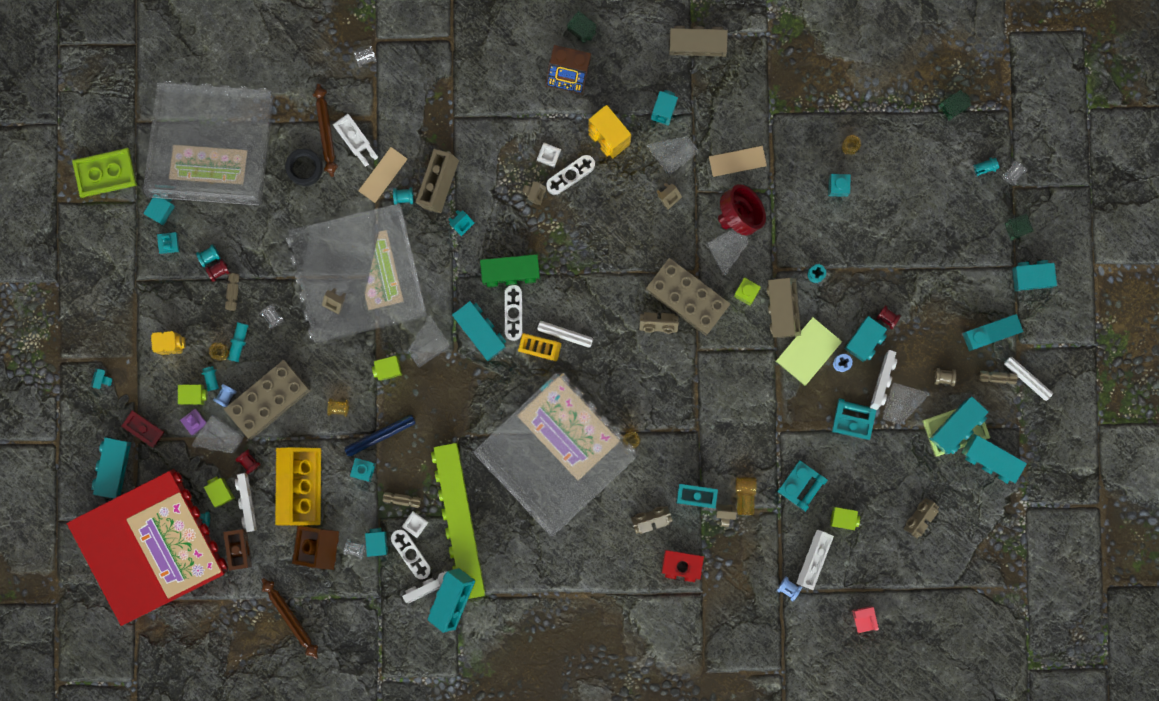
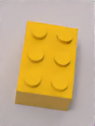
M607 105L589 119L588 135L594 142L598 141L600 143V149L607 157L610 155L613 159L630 145L631 133Z

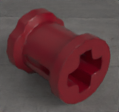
M222 258L219 259L218 263L205 267L212 282H215L216 278L230 273Z
M885 305L876 317V320L883 321L892 330L901 315L894 314Z
M249 449L235 460L240 462L245 468L247 475L261 465L250 455Z

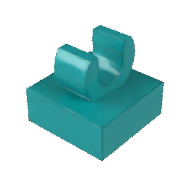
M457 210L456 213L458 215L454 219L449 218L448 220L452 228L462 237L474 222L463 210L461 212Z
M177 232L157 234L159 254L180 252Z
M95 368L90 387L100 389L101 384L111 386L112 378L104 376L105 370Z

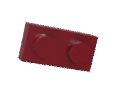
M133 410L121 426L152 448H155L165 433Z

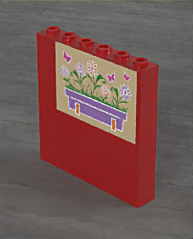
M174 468L67 522L120 626L223 576L227 572L226 568L228 566L225 559L221 558L217 552L219 548L216 542L211 540L208 526L202 523L199 509L197 506H193L190 500L192 499L188 489L183 487L181 483L183 479Z

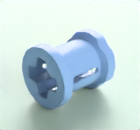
M847 354L837 356L833 362L834 369L840 372H845L852 366V359ZM840 358L847 361L845 364L846 368L839 366Z
M222 384L219 394L213 401L227 407L237 391Z
M785 576L777 591L783 592L790 597L791 601H794L800 593L802 586L795 585Z

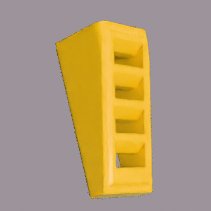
M522 333L518 352L557 362L562 343ZM528 339H531L529 350H526ZM539 341L537 350L534 352L535 343ZM546 343L544 354H542L543 344ZM551 345H553L551 355L549 356Z

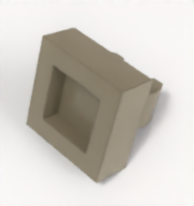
M533 181L532 187L524 185L522 192L526 193L529 201L541 206L547 188L541 183Z
M665 183L666 189L663 192L657 190V194L662 204L667 209H670L682 196L676 186Z
M333 288L332 291L327 290L322 306L339 314L343 308L346 293L339 296L336 294V288Z
M717 504L716 517L721 518V526L729 527L730 519L736 520V506Z

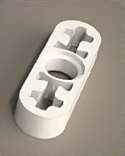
M584 155L552 176L547 181L548 192L552 195H558L591 173L595 168L594 159L589 155ZM583 160L587 162L591 161L589 169L587 167L581 169V172L583 173L581 175L579 174L578 169L574 167L575 165H578V168H580L583 165ZM568 170L576 172L574 180H568L565 177V173ZM562 175V178L564 182L567 183V185L564 186L562 182L558 185L559 190H556L555 188L551 189V182L554 181L555 183H558L559 181H561L559 176Z
M510 285L505 290V335L511 341H517L522 336V291L516 285ZM512 289L519 293L515 297V302H519V305H508V302L512 303V297L508 295V293L512 292ZM517 308L519 310L518 317L510 318L508 316L509 309ZM508 321H520V324L515 323V328L519 331V334H516L515 337L508 334V331L512 330V323L508 324Z
M395 531L391 536V542L416 578H427L431 573V567L406 531ZM398 533L399 535H405L403 539L405 544L411 543V546L405 547L403 551L400 549V547H403L402 543L395 541L397 539L396 534ZM408 549L416 551L417 555L414 560L406 558V551ZM419 558H421L422 561L418 563L421 565V567L426 566V575L418 574V566L414 565V567H412L411 563H414Z

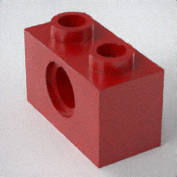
M665 550L661 573L665 574V578L676 579L677 576L684 577V581L696 582V579H701L704 556ZM680 561H685L688 565L687 570L684 572L677 570V564Z

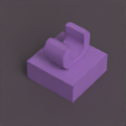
M194 409L180 420L192 436L208 424L197 409Z

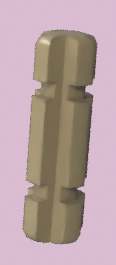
M229 273V284H227L226 299L228 300L225 304V309L235 311L239 274Z
M980 371L979 380L983 382H1008L1009 384H1016L1018 379L1017 374L989 373L988 371Z
M384 492L383 502H393V504L411 505V507L419 508L421 498H411V496L396 493L394 495L390 492Z

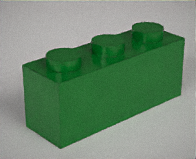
M538 254L480 260L483 285L487 284V287H497L498 283H506V286L517 285V281H525V284L536 283V280L540 279Z

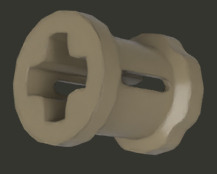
M940 368L935 369L934 384L942 383L950 384L952 387L955 386L956 369H952V371L940 370Z

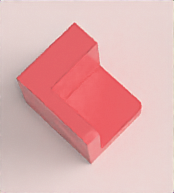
M869 606L852 610L858 633L879 630L874 607Z

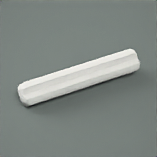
M540 321L537 328L540 332L588 348L591 347L593 342L592 337L544 321Z
M1009 357L1005 361L1004 365L1014 374H1017L1044 400L1050 399L1053 395L1052 391L1013 357Z

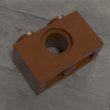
M246 529L223 532L229 571L252 567Z

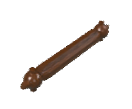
M317 84L313 97L317 98L316 108L323 155L327 163L324 171H327L331 177H334V172L338 165L333 163L335 155L327 102L324 99L327 91L320 84Z
M265 578L261 579L263 584L262 591L268 592L270 600L300 644L306 648L305 654L317 659L318 646L311 644V639L279 592L274 589V582L267 581Z

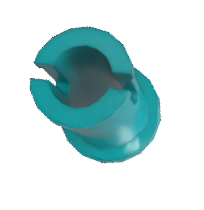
M990 157L989 160L974 164L973 167L975 168L976 176L990 171L996 172V169H999V164L996 158L992 159Z
M214 366L202 369L203 373L201 374L204 375L207 391L219 389L215 374L217 370H214Z

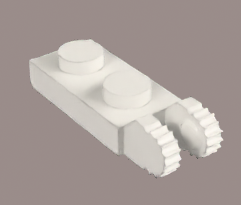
M346 114L333 124L355 156H358L365 167L369 164L360 152L367 149L373 159L376 160L378 158L370 147L371 144L349 114Z
M446 572L440 573L436 580L430 578L424 581V586L418 589L414 586L406 590V594L402 596L404 601L409 604L440 589Z

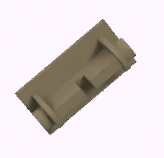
M644 312V314H640L639 331L648 333L658 331L667 334L678 332V316L661 313V319H657V313Z
M924 498L919 503L913 516L907 520L906 526L903 529L918 539L928 527L924 522L925 519L932 522L939 512V506L935 502Z
M668 506L656 507L653 511L638 513L635 517L631 518L636 534L652 531V523H655L658 529L673 522Z

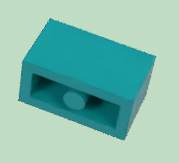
M668 90L659 92L651 120L669 126L678 100L675 93Z
M1048 260L1037 261L1036 265H1029V262L1017 263L1018 266L1012 268L1015 291L1053 288L1057 286L1055 263H1048Z
M867 316L844 349L862 362L866 361V359L870 360L876 352L874 348L877 343L881 345L887 335L884 333L887 329Z
M678 484L676 503L715 509L718 489Z

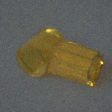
M736 478V494L738 495L737 515H754L756 478Z

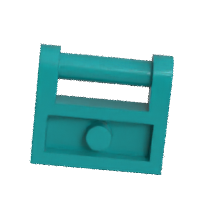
M839 398L832 432L870 440L876 410L868 406L846 402L845 399ZM843 409L868 414V420L842 414Z
M799 460L777 492L806 512L811 500L828 480ZM811 477L815 478V483L803 500L797 499Z

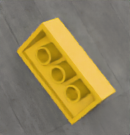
M276 448L275 525H320L321 448Z

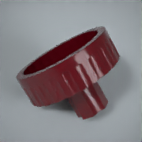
M737 184L722 194L720 198L722 214L718 216L721 227L726 230L732 228L737 233L747 236L765 225L766 213L764 206L756 193L749 187Z

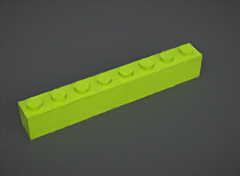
M458 443L434 447V452H431L433 463H437L438 470L435 471L436 482H440L441 485L438 494L440 501H444L445 506L442 509L443 520L448 522V528H445L447 539H451L452 544L449 547L450 557L455 560V566H452V569L460 568L475 580L468 599L485 596L486 593Z

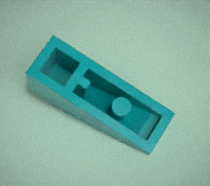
M1017 314L962 334L968 350L972 351L1022 333L1023 329Z

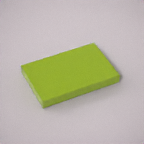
M129 148L72 160L81 198L137 186Z

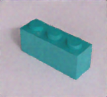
M469 301L452 316L484 358L490 361L506 348L504 345L506 341L500 333L497 335L494 333L492 328L495 326L488 318L484 320L481 316L483 311L478 304H472Z
M970 396L929 439L944 454H954L961 447L959 443L963 439L967 440L974 433L972 429L986 421L988 411Z
M974 433L962 451V454L966 456L965 460L974 465L977 462L983 465L982 470L989 474H992L994 471L999 474L998 479L1007 484L1009 481L1016 484L1027 463Z
M104 438V441L101 442L99 449L102 452L101 458L97 461L95 468L98 471L97 477L92 482L93 495L113 499L121 495L132 442Z
M460 568L447 571L443 576V582L437 591V597L430 609L427 620L443 633L456 630L475 580Z

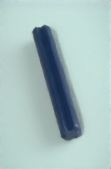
M408 415L345 447L344 450L347 456L350 457L414 425L415 419L412 415Z

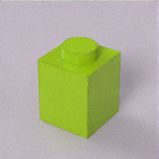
M744 278L733 297L750 306L761 287Z
M397 356L374 361L375 366H372L374 378L378 377L379 381L402 375Z
M178 385V404L204 405V401H207L208 392L204 385Z
M214 477L207 481L208 485L204 487L215 508L235 498L224 478L218 479V477Z
M833 507L830 526L855 530V527H859L860 516L858 511Z

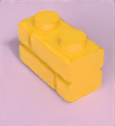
M157 332L151 335L152 351L160 355L180 354L186 347L185 338L176 332Z

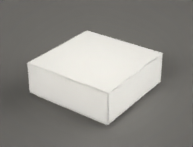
M543 143L537 161L554 168L561 149Z
M412 511L402 525V528L418 538L429 522Z

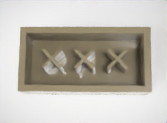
M670 258L645 290L705 336L708 335L730 306L728 301Z
M282 360L224 410L248 439H253L311 390L287 361Z

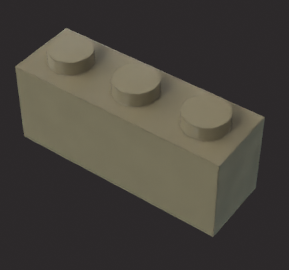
M674 26V28H670L669 55L726 57L728 30H723V27L704 29L702 26H695L693 29H685V26Z
M434 149L415 203L426 210L441 213L459 159L449 152Z
M796 279L768 280L767 294L770 296L768 311L772 320L770 332L773 334V338L801 336Z

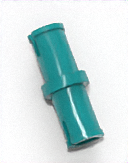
M237 322L233 339L231 338L230 340L232 344L228 360L239 362L242 348L246 344L244 340L249 325Z

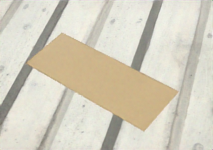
M763 146L709 156L713 177L767 166Z
M390 147L359 189V192L376 203L407 161V158Z

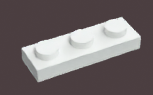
M888 350L885 354L870 405L872 409L877 410L881 405L884 406L887 394L884 393L886 387L889 388L892 381L890 376L891 369L894 370L897 364V359H895L896 352Z
M246 473L238 474V479H235V486L237 491L240 490L241 498H238L240 510L243 509L244 517L241 518L243 529L246 528L247 532L256 531L257 525L249 478Z
M820 530L816 531L796 584L814 590L834 536Z

